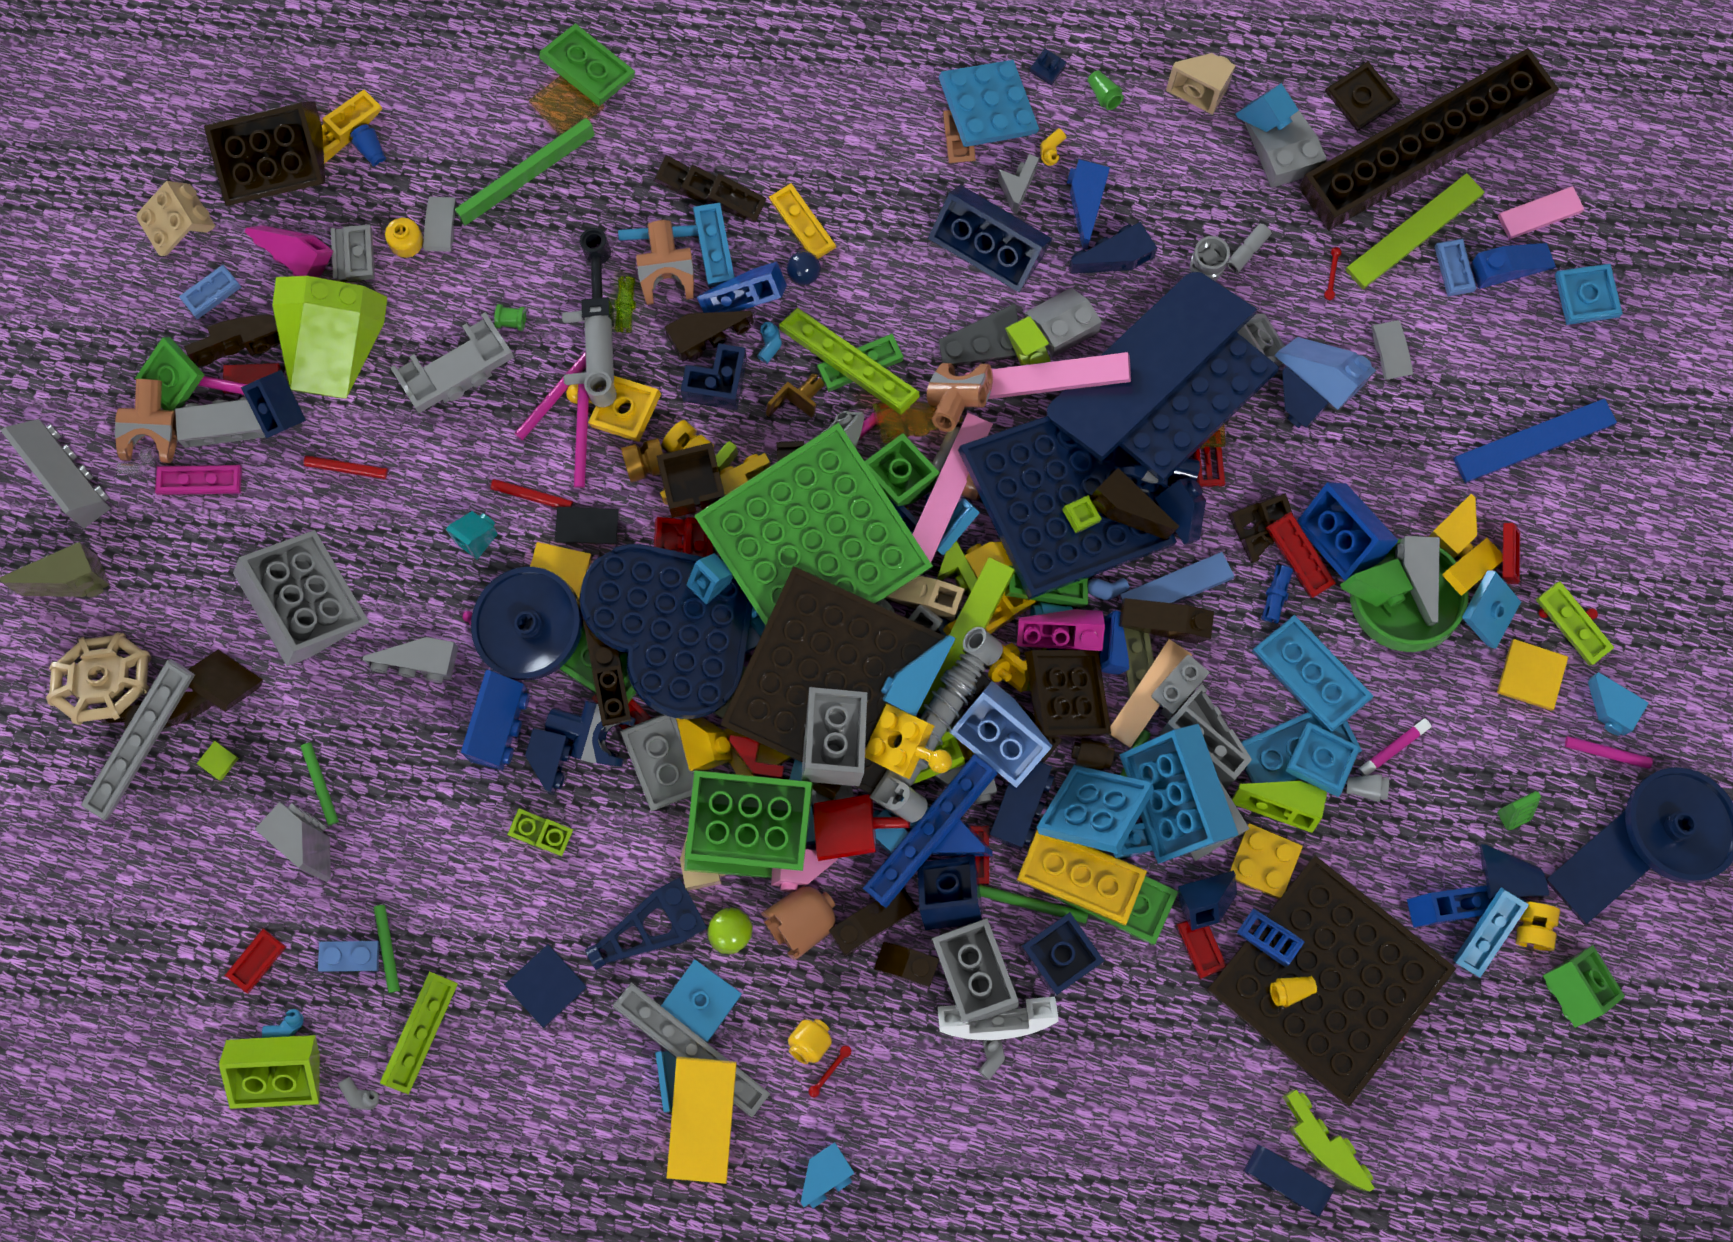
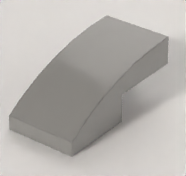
M429 197L424 227V251L451 252L454 239L455 208L457 207L456 198Z
M1400 320L1371 325L1375 349L1380 355L1384 380L1412 375L1413 369Z

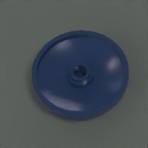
M538 567L515 568L493 579L478 597L471 618L472 640L481 659L497 673L516 680L543 678L561 668L576 650L583 629L580 601L572 587L553 572Z
M1673 767L1651 774L1634 788L1626 806V829L1634 850L1653 871L1676 882L1697 883L1719 875L1732 864L1733 802L1724 789L1714 780L1692 769Z

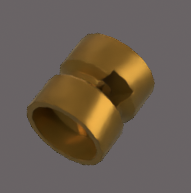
M659 438L644 441L642 447L633 444L621 448L631 483L646 479L648 473L653 476L661 474L656 457L663 454Z

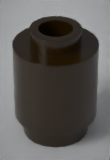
M1082 737L1080 743L1074 742L1071 758L1076 759V766L1099 771L1103 769L1110 771L1115 748L1108 747L1109 744Z

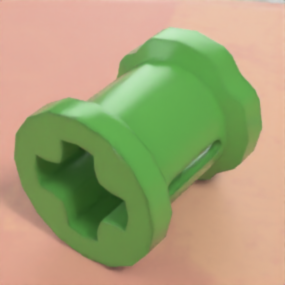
M497 304L494 326L497 329L504 326L524 331L527 317L526 307L515 309Z

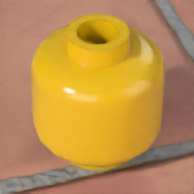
M401 217L394 219L385 230V239L389 248L399 257H413L419 253L423 246V235L418 225L409 218Z
M819 1019L814 1021L802 1020L788 1038L789 1053L797 1061L806 1065L809 1062L816 1063L820 1061L832 1044V1038L828 1033L829 1027Z

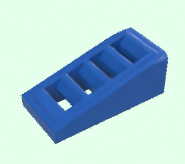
M1116 610L1104 617L1103 649L1099 651L1102 672L1119 675L1129 670V657L1124 628L1119 627L1121 612Z
M1254 908L1236 932L1284 967L1289 966L1305 942ZM1258 920L1261 924L1252 935L1248 931L1254 922ZM1266 927L1270 928L1271 931L1264 941L1258 939ZM1275 935H1280L1281 938L1275 947L1269 946ZM1286 941L1290 942L1291 945L1286 953H1280L1279 951Z

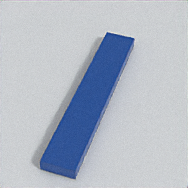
M1604 398L1455 456L1453 460L1464 482L1468 483L1614 426L1617 421Z
M974 754L929 807L924 816L915 824L865 884L863 889L882 906L887 908L998 772Z

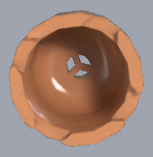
M811 886L798 888L761 912L764 918H768L764 921L768 930L779 945L785 942L790 949L787 955L793 960H797L829 935V930L836 924L835 914L832 909L836 905L827 892L821 894L816 888Z

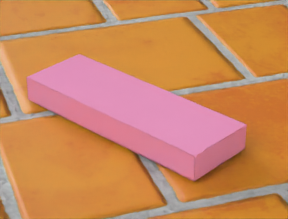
M1572 186L1501 212L1498 218L1510 240L1580 214L1584 211V207Z

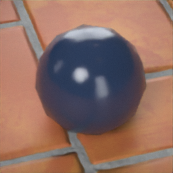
M799 251L788 260L786 269L791 281L798 285H809L819 277L821 266L816 255L808 251Z

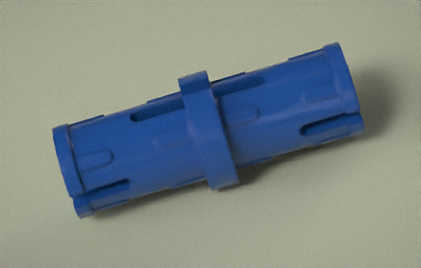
M1276 565L1271 586L1266 591V596L1268 597L1261 616L1262 620L1271 623L1274 620L1275 624L1279 623L1284 601H1287L1289 596L1287 591L1294 571L1292 568Z

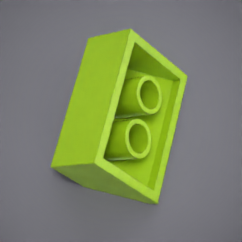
M316 1035L226 1040L219 1061V1068L230 1109L319 1104L320 1053Z

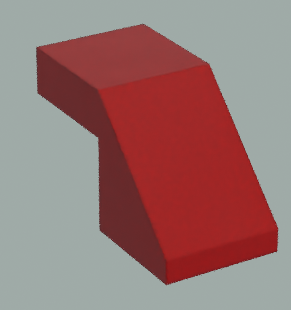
M730 735L729 742L731 747L753 776L784 779V766L757 762L760 748L759 742L747 737Z

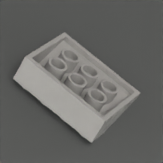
M315 530L241 556L237 561L233 574L286 666L314 656L369 623V620Z

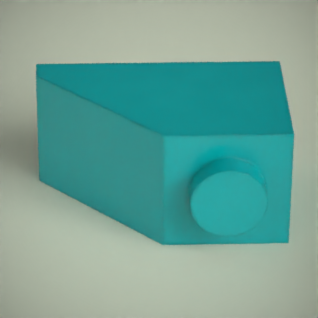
M473 511L451 523L446 528L455 544L477 560L498 535L494 527L496 523L484 513L479 516Z

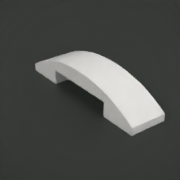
M1055 997L1026 999V1008L1013 1009L991 1018L962 1023L956 1005L938 1007L940 1032L973 1040H1001L1020 1037L1043 1030L1059 1021Z

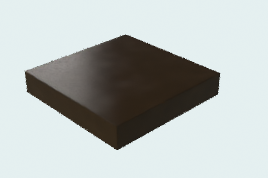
M1369 61L1325 90L1326 94L1356 131H1359L1400 103V99Z
M219 649L187 669L195 674L188 687L225 712L259 689L263 682V679Z

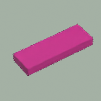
M157 466L155 493L157 495L241 493L242 466Z

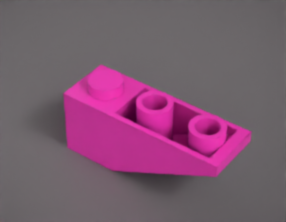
M264 225L247 227L244 231L253 239L257 246L271 253L274 260L292 270L294 276L319 278L334 252L317 237L310 234Z
M1073 609L1021 617L1018 620L1017 646L1102 651L1105 630L1103 611Z

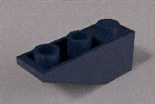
M1141 222L1133 226L1128 224L1122 227L1117 232V235L1111 238L1104 237L1096 242L1093 248L1087 251L1083 249L1075 253L1071 257L1068 270L1071 274L1133 270L1153 259L1157 246Z

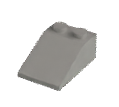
M1300 111L1290 117L1292 122L1281 130L1274 127L1265 132L1245 122L1271 188L1302 179L1306 173L1327 161L1318 136Z
M809 687L801 781L860 786L864 775L867 692Z

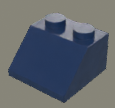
M975 855L926 861L918 869L919 911L925 930L970 925L983 920Z

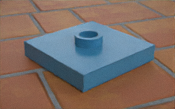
M1611 264L1560 270L1555 273L1566 325L1620 318L1623 314Z
M1487 570L1462 618L1487 646L1496 649L1521 604V600L1497 572Z
M1307 722L1285 772L1339 797L1361 747Z
M694 959L661 1007L708 1043L742 993Z

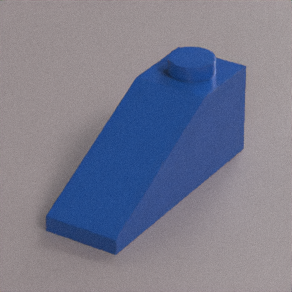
M1079 159L1076 169H1070L1067 184L1071 185L1070 197L1083 249L1088 250L1110 167Z
M1547 243L1494 248L1478 253L1470 264L1479 289L1556 268Z
M776 261L749 270L697 295V300L703 313L741 311L781 298L787 284Z
M1487 885L1432 892L1409 898L1407 903L1413 928L1481 917L1493 899H1488Z

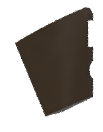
M1286 493L1273 495L1228 513L1251 563L1257 562L1265 549L1274 543L1265 527L1287 513H1292ZM1255 521L1251 529H1244L1245 526Z

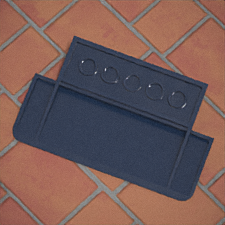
M1192 272L1185 275L1102 354L1110 355L1128 352L1130 355L1131 382L1064 390L1048 405L1047 416L1063 433L1101 461L1120 446L1163 483L1278 372L1279 366L1238 333L1256 315L1257 308L1205 274Z

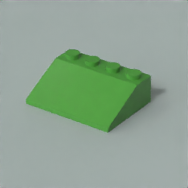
M694 770L685 859L803 871L813 783Z

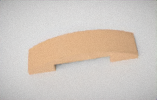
M1168 639L1143 679L1110 725L1111 734L1109 735L1131 748L1160 706L1151 695L1187 655L1192 656L1193 654Z

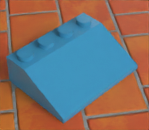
M1199 724L1172 730L1120 754L1127 777L1153 783L1154 792L1143 809L1141 818L1158 864L1239 835Z

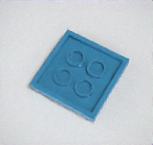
M1014 60L941 71L938 78L963 147L1036 134L1039 131Z
M1074 765L1038 823V833L1118 854L1154 792L1153 783Z

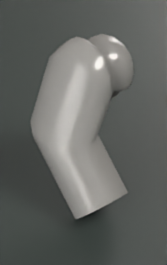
M983 1040L986 1061L978 1070V1073L988 1081H990L1005 1060L1001 1040Z
M351 1077L338 1083L350 1107L371 1110L378 1105V1093L374 1090H358Z

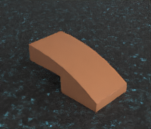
M944 110L943 121L948 163L976 161L974 146L963 147L951 111Z

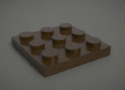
M1031 650L1025 653L1035 723L1046 738L1106 736L1111 734L1099 651Z

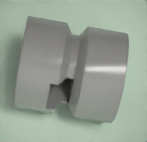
M1216 236L1202 238L1197 243L1190 260L1191 273L1200 272L1214 281L1218 280L1222 276L1230 257V249L1227 243Z

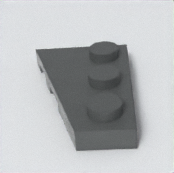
M1014 303L939 339L942 363H952L953 366L1017 358L1005 330L1006 327L1018 322L1016 304Z

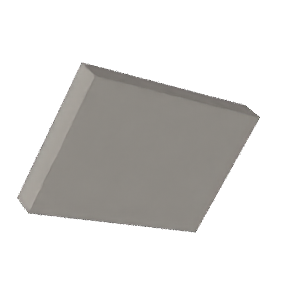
M663 714L620 731L651 812L692 796L694 771H689L676 718Z

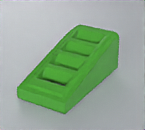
M1535 791L1498 810L1497 813L1508 831L1529 822L1533 818L1541 799L1539 792Z

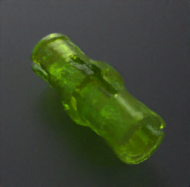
M623 276L618 278L617 299L614 301L616 309L614 330L616 332H624V329H626V333L632 332L633 310L636 309V302L634 301L636 280L630 276H626V281H624Z

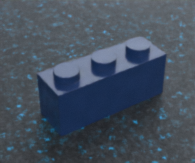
M1039 762L1017 788L1009 782L989 839L1020 851L1024 844L1030 845L1035 829L1030 828L1034 817L1040 818L1045 804L1040 801L1043 790L1049 792L1055 777L1050 775L1052 766Z

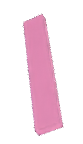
M1128 352L992 369L993 384L988 399L1131 382L1130 355Z
M967 413L912 534L930 562L935 555L967 483L966 479L969 472L958 449L963 444L987 437L993 423L970 413Z

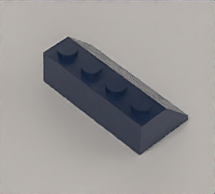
M959 185L949 192L927 239L1020 293L1042 260L1053 238L966 187Z

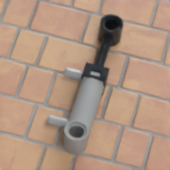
M590 228L580 236V245L585 258L591 263L592 299L581 300L582 311L562 313V321L564 323L583 321L585 323L586 372L565 374L564 384H584L590 401L597 407H607L615 401L617 395L614 386L612 340L614 309L609 297H603L602 264L611 257V248L605 233L601 229ZM606 386L603 391L595 392L597 388Z

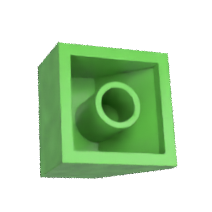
M904 433L864 461L885 494L897 506L918 501L934 488L940 474Z
M1594 945L1555 966L1543 975L1548 990L1555 995L1562 1006L1564 1016L1571 1021L1575 1028L1604 1015L1625 997Z

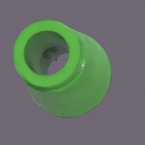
M1099 70L1093 72L1088 77V82L1101 107L1112 110L1121 104L1124 95L1122 94V89Z

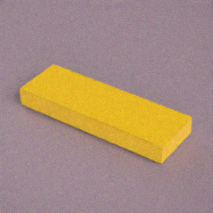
M792 183L769 196L770 202L805 251L816 255L819 259L836 248L833 240Z
M1486 538L1442 575L1462 596L1484 577L1487 570L1492 571L1503 561V554Z

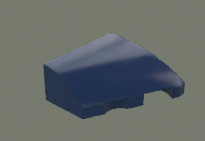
M1486 844L1480 845L1482 871H1485L1488 899H1493L1501 887L1521 899L1549 896L1547 880L1541 868Z

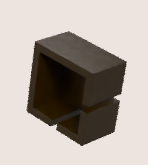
M712 442L656 456L672 518L697 512V506H701L702 510L725 496Z

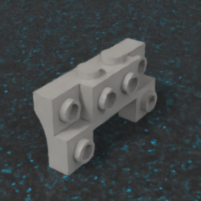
M486 312L481 314L483 320L471 327L467 323L462 326L470 339L469 341L425 367L421 366L415 354L409 356L412 360L411 362L399 369L395 365L390 367L418 414L441 400L446 403L461 398L468 389L473 386L479 387L486 383L488 378L492 376V370L514 358L510 348Z

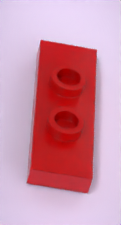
M1291 512L1265 527L1310 598H1314L1336 584Z

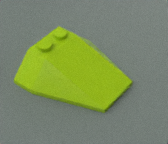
M311 276L276 277L272 307L288 384L291 390L347 399L384 325L387 296L362 285Z

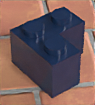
M718 343L713 369L686 365L681 386L683 402L737 411L747 363L746 348Z

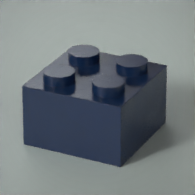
M1070 912L1020 947L1021 952L1053 997L1104 962L1102 956Z

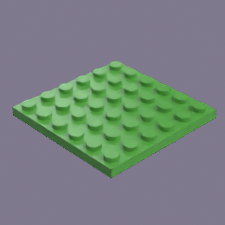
M839 422L694 515L765 626L793 566L874 604L933 567Z

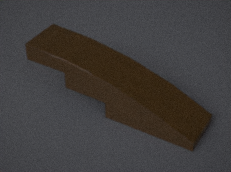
M665 155L653 180L674 192L706 205L720 203L722 211L754 223L757 221L767 199L721 174L714 176L693 164L689 167Z

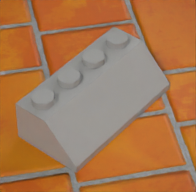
M39 419L7 426L0 430L63 512L82 528H86L111 509L106 502L110 498L100 485L94 487L90 482L94 478L93 475L83 464L80 467L76 464L74 459L77 458V455L67 444L61 445L58 439L62 436L52 424L46 426Z
M279 802L255 830L299 869L325 882L330 880V837L324 833L327 827L317 818L312 817L293 803L286 806Z

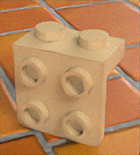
M166 181L137 213L138 222L160 256L168 255L189 231L207 233L215 227L210 218L209 211L202 205L196 190L187 183Z

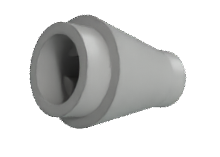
M1382 774L1348 777L1346 794H1353L1376 802L1388 800L1389 777H1382Z

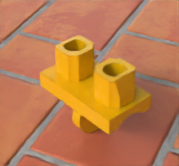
M1013 643L1005 646L1002 645L1003 652L1001 657L994 664L987 666L990 668L988 677L993 682L1005 680L1021 693L1027 690L1029 681L1026 660L1022 661L1019 658L1020 651Z

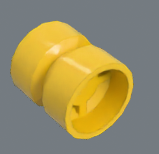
M681 420L666 434L661 447L670 453L711 442L702 434L697 436V430L686 420Z
M1527 902L1529 906L1520 918L1523 925L1517 928L1515 943L1523 947H1527V943L1534 944V949L1554 951L1557 934L1553 931V928L1558 926L1560 909L1547 904ZM1533 921H1537L1544 923V925L1542 927L1532 925Z

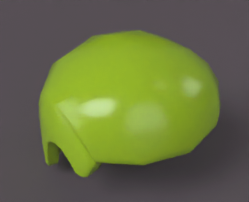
M724 908L711 919L708 925L707 938L712 948L721 954H735L743 949L752 938L753 925L749 916L739 908Z

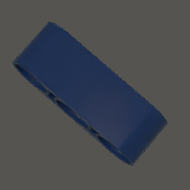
M1261 1145L1256 1146L1243 1170L1246 1174H1251L1258 1178L1259 1182L1270 1189L1284 1194L1285 1198L1296 1205L1310 1210L1311 1214L1316 1217L1321 1216L1334 1192L1329 1186Z

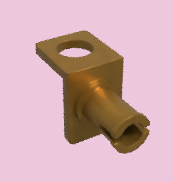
M811 374L799 389L787 382L768 402L766 415L770 417L785 399H788L812 418L815 415L816 403L811 399L825 386L823 380L819 377L815 381L817 375Z

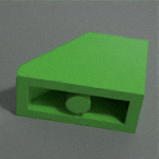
M1398 558L1356 573L1340 584L1342 590L1376 607L1386 603L1390 607L1399 604L1405 600L1404 595L1414 589Z

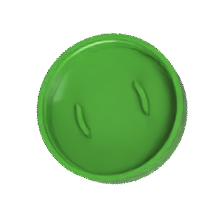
M1396 544L1385 558L1373 567L1394 560ZM1439 547L1438 622L1435 625L1426 626L1410 591L1404 595V601L1391 607L1388 603L1376 607L1350 594L1351 608L1358 624L1373 640L1397 651H1424L1443 643L1458 627L1468 605V591L1461 596L1442 575L1456 561Z

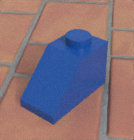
M960 819L932 854L935 856H993V850L965 821Z

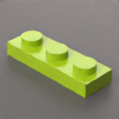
M1561 581L1556 582L1535 599L1589 666L1594 665L1615 648Z

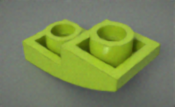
M518 808L507 836L562 857L573 829Z

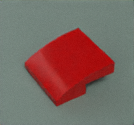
M657 517L655 519L654 547L677 552L682 550V553L701 557L713 554V544L696 518L687 517L685 520Z
M871 794L814 803V830L818 861L876 852L873 801L869 798Z

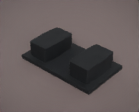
M557 507L555 542L617 544L619 509Z

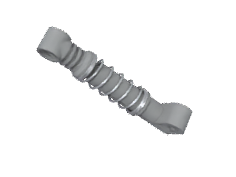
M975 627L965 635L963 640V652L965 655L960 654L959 658L961 661L957 660L955 662L958 666H953L952 669L946 670L945 674L941 676L942 678L940 679L945 683V688L939 687L937 692L932 691L934 697L929 705L924 704L926 709L919 719L935 726L925 748L934 751L937 745H943L941 738L945 732L951 731L950 724L952 721L960 718L958 712L961 707L968 705L967 699L964 696L973 697V694H975L977 690L976 683L978 682L975 678L981 677L979 672L985 671L983 666L992 665L1001 657L1003 652L1002 643L982 627ZM919 759L910 779L887 769L869 798L911 823L917 822L924 816L927 810V800L913 790L911 786L921 770L927 769L929 763Z

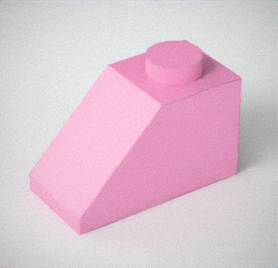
M806 849L803 871L772 868L771 886H778L783 892L791 893L796 891L798 888L808 885L837 861L838 858L818 861L816 850Z

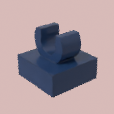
M1044 48L1030 67L1029 72L1052 85L1065 68L1067 62Z

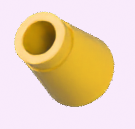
M1312 976L1277 978L1276 982L1270 984V993L1276 1006L1283 1005L1286 1008L1311 994L1317 993V985Z

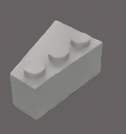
M1201 684L1159 734L1163 735L1175 729L1199 724L1217 776L1226 790L1252 759L1234 731L1228 728L1221 717V711L1217 706L1213 705L1206 694V688Z

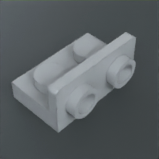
M1187 655L1151 695L1163 707L1160 713L1168 720L1210 673L1192 656Z

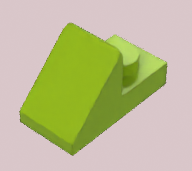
M1031 316L1005 328L1021 366L1051 362L1045 348L1049 342Z
M956 541L946 551L937 579L942 581L957 573L958 576L955 577L957 586L964 588V592L966 591L970 595L977 578Z

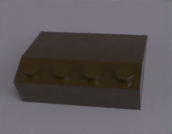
M315 101L295 103L204 125L226 206L326 184L322 125Z

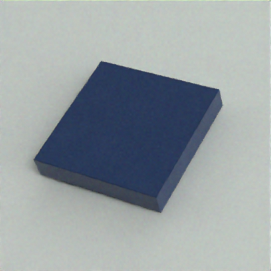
M549 944L504 984L543 1028L550 1024L588 988Z

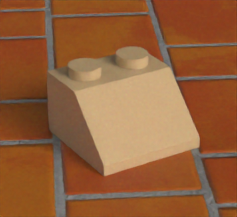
M1213 53L1175 62L1166 91L1213 115L1228 89L1236 65L1232 64L1227 58Z

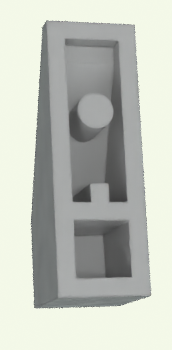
M1404 536L1400 540V544L1395 546V559H1399L1414 588L1410 592L1426 626H1433L1438 622L1440 537Z

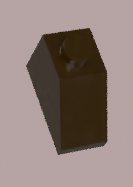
M883 942L874 970L929 989L939 959L907 947Z

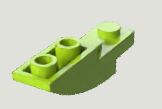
M1291 1090L1282 1096L1298 1121L1289 1130L1305 1151L1324 1169L1345 1183L1362 1191L1370 1192L1375 1189L1371 1183L1373 1180L1372 1174L1364 1164L1359 1165L1354 1157L1356 1150L1347 1138L1343 1139L1341 1135L1328 1139L1326 1135L1329 1134V1130L1320 1118L1316 1120L1310 1111L1312 1104L1303 1092L1299 1094L1297 1090Z

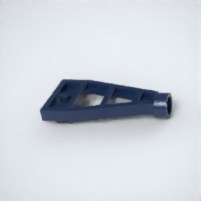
M679 877L655 890L601 941L585 949V952L595 970H598L612 962L684 943L708 928ZM655 909H663L672 924V928L666 934L650 936L644 929V920ZM632 926L636 927L643 938L642 943L629 949H622L618 943L619 935ZM600 949H604L606 951V958L603 959L599 951Z

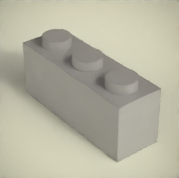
M245 396L241 397L238 401L215 400L212 404L207 405L191 403L186 404L184 408L175 409L177 440L184 448L265 438Z

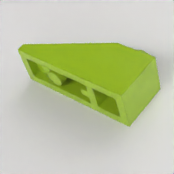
M1302 781L1246 783L1238 786L1231 799L1238 807L1313 833L1322 819L1327 792Z

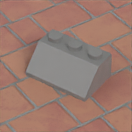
M988 919L932 938L962 1023L991 1018L1018 1008L1019 1001Z

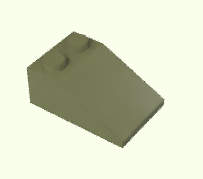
M77 542L0 577L2 584L20 596L95 597L103 593V588L110 585L98 555L81 542Z

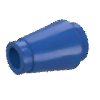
M364 124L351 132V143L373 167L378 165L379 162L382 163L386 160L374 128Z

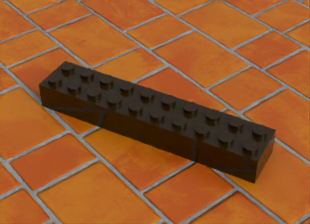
M1527 48L1306 173L1299 189L1327 230L1330 231L1550 105L1559 88L1531 50Z

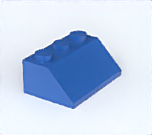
M1327 482L1297 520L1309 541L1345 581L1352 575L1370 569L1381 562L1398 542V539L1347 483Z
M490 670L485 671L461 749V753L470 762L503 770L505 764L509 765L511 763L514 748L510 747L513 736H519L522 721L518 719L521 710L527 709L530 700V694L527 693L528 689L523 683Z

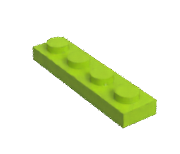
M429 971L380 1084L409 1095L458 983Z

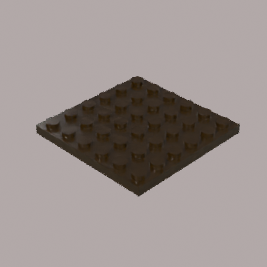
M793 566L720 725L802 762L809 687L867 692L866 748L886 704L894 706L883 700L885 694L881 690L887 678H894L898 671L946 636ZM902 735L897 736L895 739V748L902 741ZM865 758L863 778L860 786L855 787L872 794L887 768Z
M1315 855L1266 915V917L1305 941L1289 966L1284 967L1246 940L1206 991L1345 1106L1349 1107L1453 974L1456 967ZM1266 927L1258 939L1264 941L1271 929ZM1276 934L1269 946L1274 948L1281 936ZM1286 941L1279 952L1285 954L1291 943ZM1308 976L1314 978L1317 985V993L1311 994L1286 1008L1283 1005L1276 1006L1273 1002L1270 984L1276 982L1277 978Z

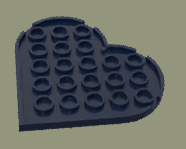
M628 544L615 547L612 551L600 558L598 557L590 565L584 576L580 590V607L587 626L600 641L613 649L627 653V671L630 682L638 696L655 711L673 718L695 719L710 715L719 710L733 696L741 679L753 607L733 576L730 584L706 605L686 585L695 563L704 557L642 544Z

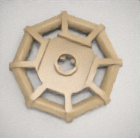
M120 632L112 636L89 639L79 638V642L57 662L51 663L49 667L51 671L50 687L46 700L50 706H55L71 718L73 724L81 725L86 721L109 718L119 719L120 714L142 694L148 692V665L151 661V655L148 651L140 649L128 640L124 633ZM122 649L130 656L122 658L117 655V652ZM81 657L82 660L76 665L74 661ZM136 666V679L128 678L129 668ZM102 672L103 677L97 681L92 680V678L97 677L98 673ZM66 674L67 685L62 687V679ZM125 688L130 689L125 695H123ZM73 695L78 699V702L74 707L65 698ZM120 698L115 704L113 703V700ZM106 703L107 705L105 708L87 710L88 706L92 704Z

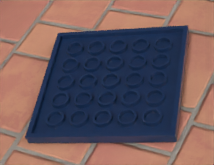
M1048 416L963 444L958 449L1028 599L1172 547L1177 543L1174 534L1165 540L1108 519L1101 513L1099 515L1102 520L1099 523L1078 533L1074 532L1062 510L1063 507L1087 495L1090 497L1117 468L1139 465L1138 461L1120 446L1101 461L1063 433L1049 420ZM1144 492L1159 506L1153 493Z

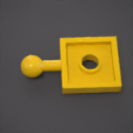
M614 376V386L617 392L615 401L607 407L595 406L588 424L592 428L640 442L661 396V392L656 388ZM578 384L570 385L566 391L568 400L574 404L578 402ZM630 403L631 407L628 412L619 413L621 405Z
M886 704L865 748V758L907 779L911 778L919 759L927 761L931 770L936 773H945L952 765L951 755L947 751L936 750L933 752L925 748L935 727L934 725ZM902 735L901 744L895 748V739L897 736Z

